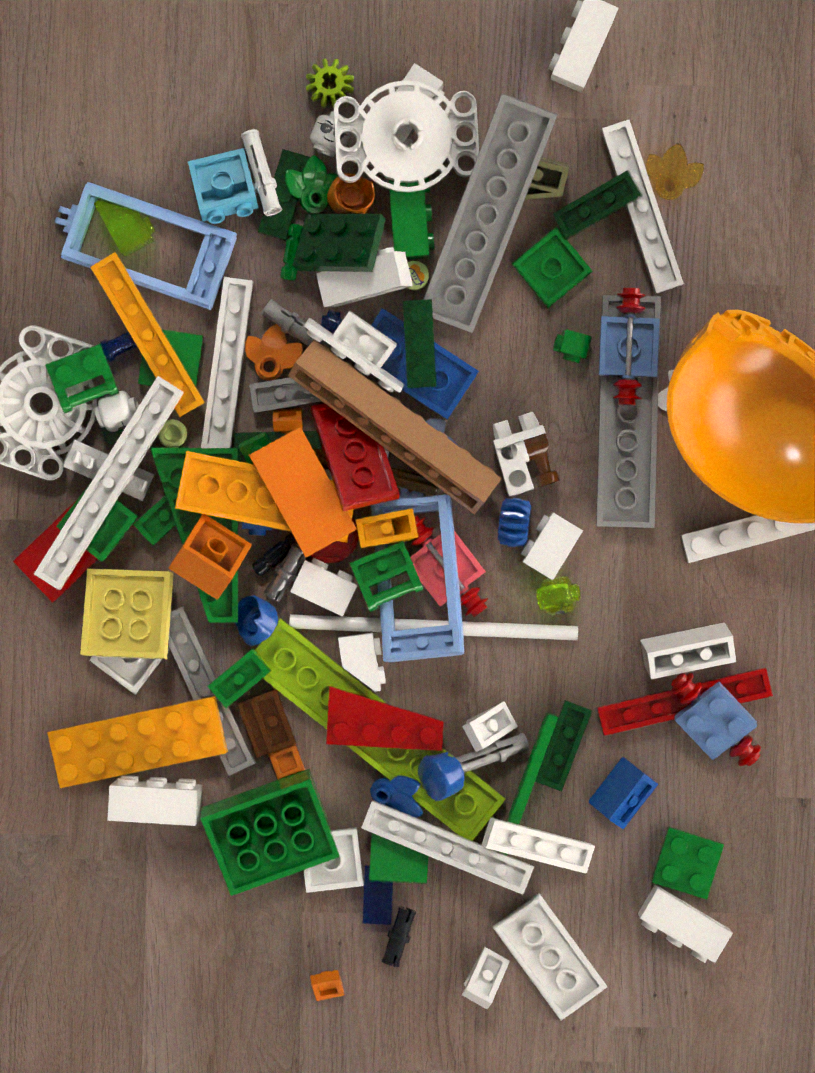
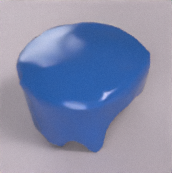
M255 595L244 597L238 602V622H235L241 638L247 645L255 646L268 639L278 624L276 608L268 601Z
M448 752L426 755L418 767L420 782L427 794L435 801H441L456 794L464 786L462 766L455 757L448 756Z

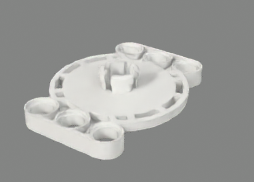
M402 80L377 88L365 98L361 106L356 99L349 96L341 97L334 105L336 169L342 181L347 183L356 182L365 172L370 179L382 187L398 192H415L437 184L452 168L457 175L470 177L472 170H461L458 166V159L465 155L470 156L474 160L475 165L479 154L477 103L471 93L467 91L457 92L449 101L432 86L418 81ZM395 87H414L413 91L395 92ZM420 88L431 92L437 99L434 101L429 96L419 93ZM388 90L389 95L382 97L376 103L372 101L379 93ZM464 97L470 101V111L460 113L456 110L455 101L458 98ZM442 102L447 106L445 111L440 106ZM342 103H350L354 106L355 114L351 118L340 116L338 108ZM366 105L370 108L367 114L364 111ZM463 126L470 128L473 133L472 139L469 142H461L456 135L458 128ZM401 127H410L417 133L418 139L411 147L407 148L395 137L397 130ZM344 132H352L356 136L357 142L353 147L347 148L340 143V136ZM445 160L449 163L447 168L443 165ZM346 161L355 162L358 166V173L353 177L345 176L341 170L343 163ZM368 163L373 167L372 171L367 168ZM436 171L441 172L437 178L425 183L424 179L430 177ZM379 173L386 179L394 181V184L384 182L376 175ZM418 182L419 184L413 187L399 186L400 183Z
M31 325L24 328L19 335V342L24 351L16 353L0 366V380L2 381L0 384V426H3L6 430L5 432L0 430V442L4 446V451L0 454V464L45 480H55L61 476L64 470L62 466L64 462L59 455L68 452L72 445L71 443L67 446L65 441L69 440L76 432H80L82 434L77 441L81 442L89 433L95 421L97 398L92 400V403H83L73 407V411L64 413L45 364L65 357H59L53 353L52 345L55 341L62 340L68 344L69 352L65 356L93 345L39 326ZM33 330L40 334L41 342L38 346L30 347L25 343L24 336L28 331ZM28 355L31 359L25 361L23 356ZM17 359L18 365L13 367L7 375L2 372L9 363ZM92 379L66 388L68 397L85 391L84 386L88 384L90 388L95 387ZM39 392L48 394L53 402L52 409L42 412V414L37 412L31 400L32 396ZM86 410H92L90 421L85 428L81 424L85 418ZM59 445L61 449L55 450L53 447ZM24 449L30 452L32 458L29 464L20 465L17 463L15 454L18 450ZM45 460H56L59 464V471L53 475L45 473L42 467Z

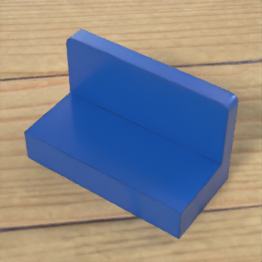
M622 757L589 799V803L614 824L624 829L658 786V783L626 758Z

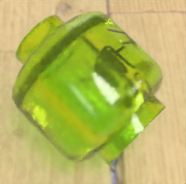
M568 576L555 577L553 580L550 578L542 581L540 588L536 590L540 610H545L551 616L573 612L576 608V601L581 600L578 584H573Z

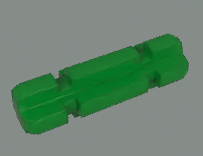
M290 224L288 236L290 237L286 241L283 263L285 265L282 266L280 274L282 279L288 281H295L297 276V270L293 267V262L303 228L299 224Z

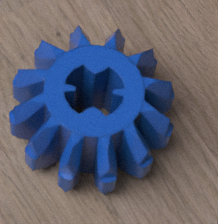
M505 498L502 502L498 528L500 544L510 547L525 546L528 539L531 517L529 501L520 498Z

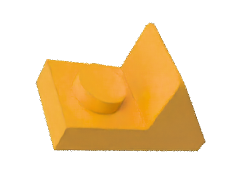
M413 508L356 519L360 547L362 549L389 543L394 545L401 541L405 542L418 538Z

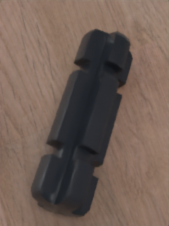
M292 533L285 537L286 540L280 541L267 551L262 559L259 558L252 564L253 570L259 576H263L270 570V566L274 567L284 559L293 543L297 544Z

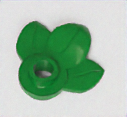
M313 155L307 160L302 172L291 169L285 171V182L289 193L300 199V204L306 212L317 214L327 207V193L332 182L338 177V174H327L326 167L321 159ZM313 194L318 197L317 204L312 201Z

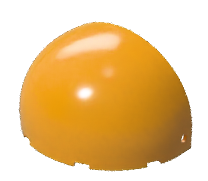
M726 310L721 315L716 313L688 343L675 366L669 382L667 416L676 446L683 459L698 478L713 492L736 507L751 514L779 522L815 523V350L788 330L784 329L782 332L773 329L769 326L771 324L770 320L742 310Z

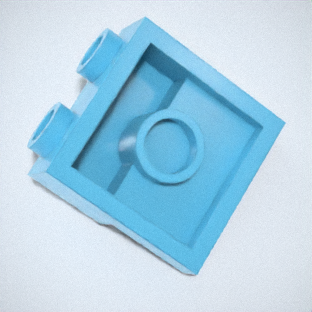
M244 148L188 161L203 222L208 221L211 224H217L224 221L225 216L237 214L239 217H246L253 213V209L259 208Z

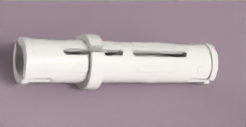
M256 129L248 130L241 134V138L243 139L254 176V190L256 193H259L263 213L266 216H272L282 211L275 190L277 183L271 177L259 131Z

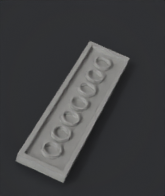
M504 93L501 94L423 300L432 299L433 319L473 333L555 123L556 113Z
M603 295L602 316L624 317L625 314L616 309L617 306L622 304V298L617 295ZM646 296L641 298L640 305L645 307V310L635 314L636 318L660 319L661 297ZM659 324V348H660V324ZM659 349L657 377H634V379H631L637 380L642 384V387L636 389V395L642 398V400H636V405H618V399H612L619 394V388L613 386V384L618 380H622V376L600 375L596 526L655 528Z

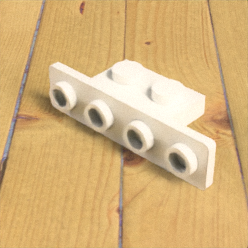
M351 311L348 312L334 334L311 318L304 324V327L308 329L306 333L318 342L326 341L332 346L330 350L342 359H345L347 356L356 362L354 367L367 376L370 373L380 379L379 385L387 391L393 392L396 390L399 393L401 392L404 383L381 368L397 346V343Z

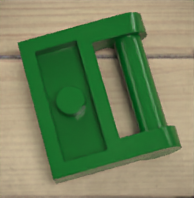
M101 343L45 364L64 413L73 411V407L110 394L112 396L119 393ZM103 375L105 383L68 397L66 388Z
M404 541L350 563L370 612L377 610V606L412 591L417 593L424 590ZM407 572L410 580L372 595L370 587Z

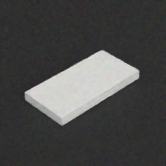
M540 893L493 926V929L561 1021L607 988L606 983Z

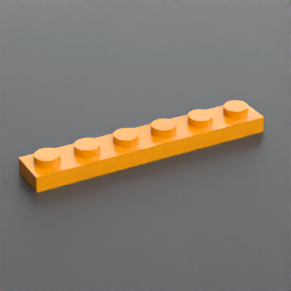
M114 252L92 265V271L155 377H161L184 392L174 408L178 416L182 417L204 404V399L118 254Z

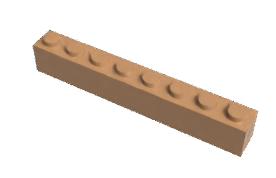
M313 340L292 367L288 375L290 378L474 515L502 479L490 467L484 466L473 458L467 450L460 448L449 440L443 432L437 431L426 423L420 415L414 414L402 405L400 400L379 388L376 382L367 379L355 370L353 365L344 362L332 353L326 345Z

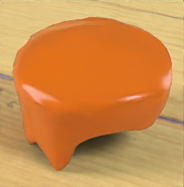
M343 173L347 177H353L356 175L352 173ZM338 176L332 182L327 193L328 203L337 214H367L375 197L373 182L363 177H360L356 182L347 183Z

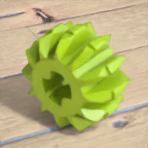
M325 58L322 59V69L317 64L312 65L316 75L311 73L306 75V79L312 82L306 86V91L314 92L311 96L313 102L318 101L322 97V108L327 106L328 100H331L334 108L336 99L346 96L343 92L353 93L354 88L348 84L354 81V76L345 75L349 70L347 65L338 69V59H334L332 66H328V61ZM329 78L331 81L334 78L336 87L330 89V86H328V89H326L324 80Z

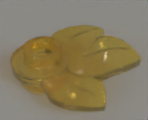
M677 143L666 151L663 158L649 154L646 162V171L648 176L655 182L657 194L664 200H674L682 194L684 189L697 185L703 175L704 164L698 162L688 163L682 145ZM671 181L675 186L674 190L667 191L664 183Z

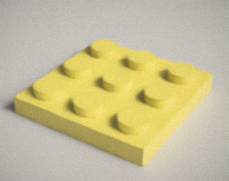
M87 569L80 655L167 659L174 573L170 571Z

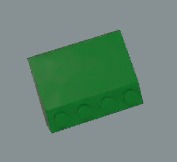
M310 769L201 807L200 819L231 896L340 857Z

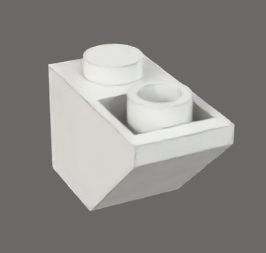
M373 632L339 637L342 667L375 692L381 691V684H385L386 679L384 666L378 667L377 655H382L380 638H374Z

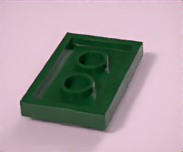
M306 214L293 267L297 271L373 272L386 219L381 214Z

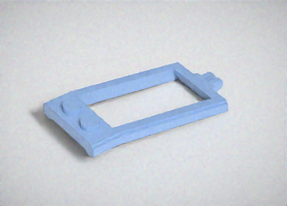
M90 182L85 184L78 206L72 204L71 209L60 206L58 212L68 215L67 220L56 217L54 222L64 226L63 232L68 233L61 258L90 269L92 265L101 261V259L81 253L80 250L98 199L204 235L186 289L127 268L126 270L136 285L208 310L213 308L237 239V233Z
M400 487L399 499L371 505V514L375 516L413 508L414 514L439 511L449 625L395 631L393 600L379 605L383 661L399 662L464 654L463 621L451 497L446 494L426 497L425 493L413 490L409 492V489ZM388 544L374 546L375 552L387 548ZM391 579L378 584V593L392 588Z

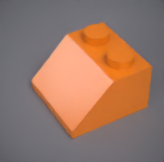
M202 514L168 569L218 600L233 579L252 544L206 514Z

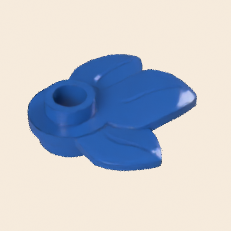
M399 775L392 780L381 778L372 784L370 794L374 801L415 818L423 814L422 809L412 797L421 785L418 781Z

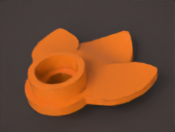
M277 324L270 327L262 339L248 336L245 343L247 357L255 363L257 375L265 381L278 379L282 375L283 370L294 366L303 352V345L301 343L287 344L285 333L281 331L282 328ZM267 362L274 363L275 369L272 372L264 370V365Z

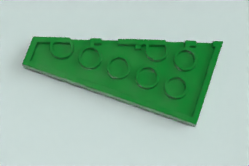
M150 448L182 545L202 515L201 513L175 508L186 451L238 461V448ZM207 515L238 535V521ZM238 570L218 600L197 587L209 623L238 622Z

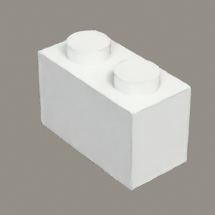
M551 513L549 517L543 516L536 527V530L540 532L534 542L529 539L521 552V555L525 556L522 561L523 563L551 580L555 578L583 530L555 513Z
M314 557L311 562L305 560L290 592L343 617L358 584L353 582L355 577L339 570L338 574L328 571L329 565Z

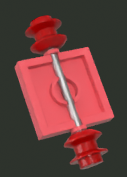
M416 516L418 538L413 539L411 545L424 543L422 544L423 547L410 558L421 583L441 607L447 602L441 534L433 540L431 538L428 539L432 535L434 527L427 528L424 525L426 517L420 520ZM454 531L460 595L463 593L460 596L461 605L467 608L465 616L471 613L475 617L487 608L484 602L488 598L481 599L479 597L480 587L469 589L468 585L486 571Z

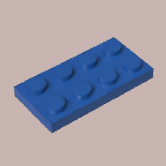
M382 308L371 326L397 343V346L381 368L404 383L402 391L448 420L479 371L434 342L436 387L407 388L404 322Z

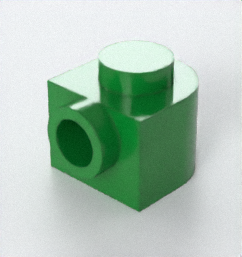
M565 329L562 331V335H556L553 351L564 354L563 360L579 363L580 359H587L592 336Z

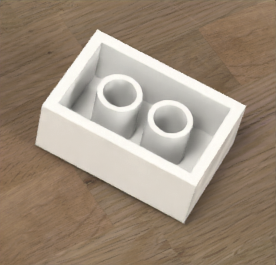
M121 775V778H118L109 786L107 821L196 826L200 821L203 785L196 784L195 779L182 778L176 783H168L165 777H150V780L138 781L139 776Z

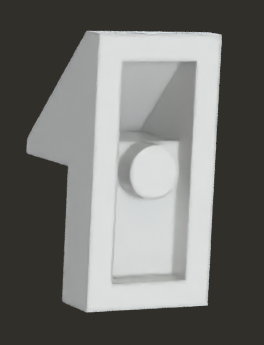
M504 701L467 720L466 724L462 727L475 752L518 726Z
M484 947L464 982L465 989L462 996L488 1009L493 1002L510 961Z

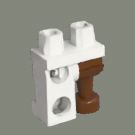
M533 412L518 416L522 432L512 434L508 420L493 424L495 438L493 445L508 498L534 489L526 462L534 460L540 474L535 478L538 488L560 481L557 471H551L547 456L549 444L544 426L539 425Z

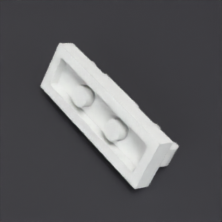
M74 439L62 466L94 479L109 454ZM137 467L122 492L143 501L154 474Z

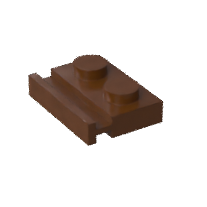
M277 689L237 703L257 758L297 743Z

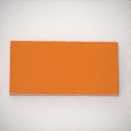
M301 427L249 455L305 558L357 530L348 512L342 511L337 492Z

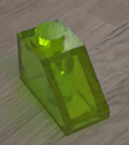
M99 200L94 203L124 257L155 241L152 233L156 232L148 216L142 218L137 211Z

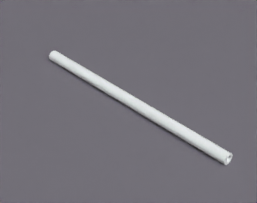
M290 614L289 625L294 629L382 632L381 618ZM395 619V631L449 625V621ZM463 621V636L577 640L578 626Z

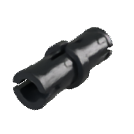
M403 906L398 907L393 928L388 931L387 935L389 941L382 958L384 964L389 966L394 964V967L400 966L405 945L409 943L411 938L409 937V932L416 915L415 910L407 907L404 909L405 907Z

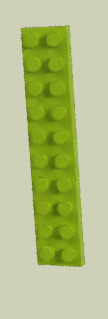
M282 618L278 621L272 635L261 642L255 649L257 654L272 670L263 679L325 729H327L329 686L386 703ZM348 746L389 780L400 775L412 778L420 784L418 767L423 757L448 752L443 747L442 751ZM473 771L464 773V786L462 790L441 801L433 800L427 794L422 784L415 794L412 795L416 802L456 834L471 841L474 840L490 820V817L494 815L506 800L504 796Z

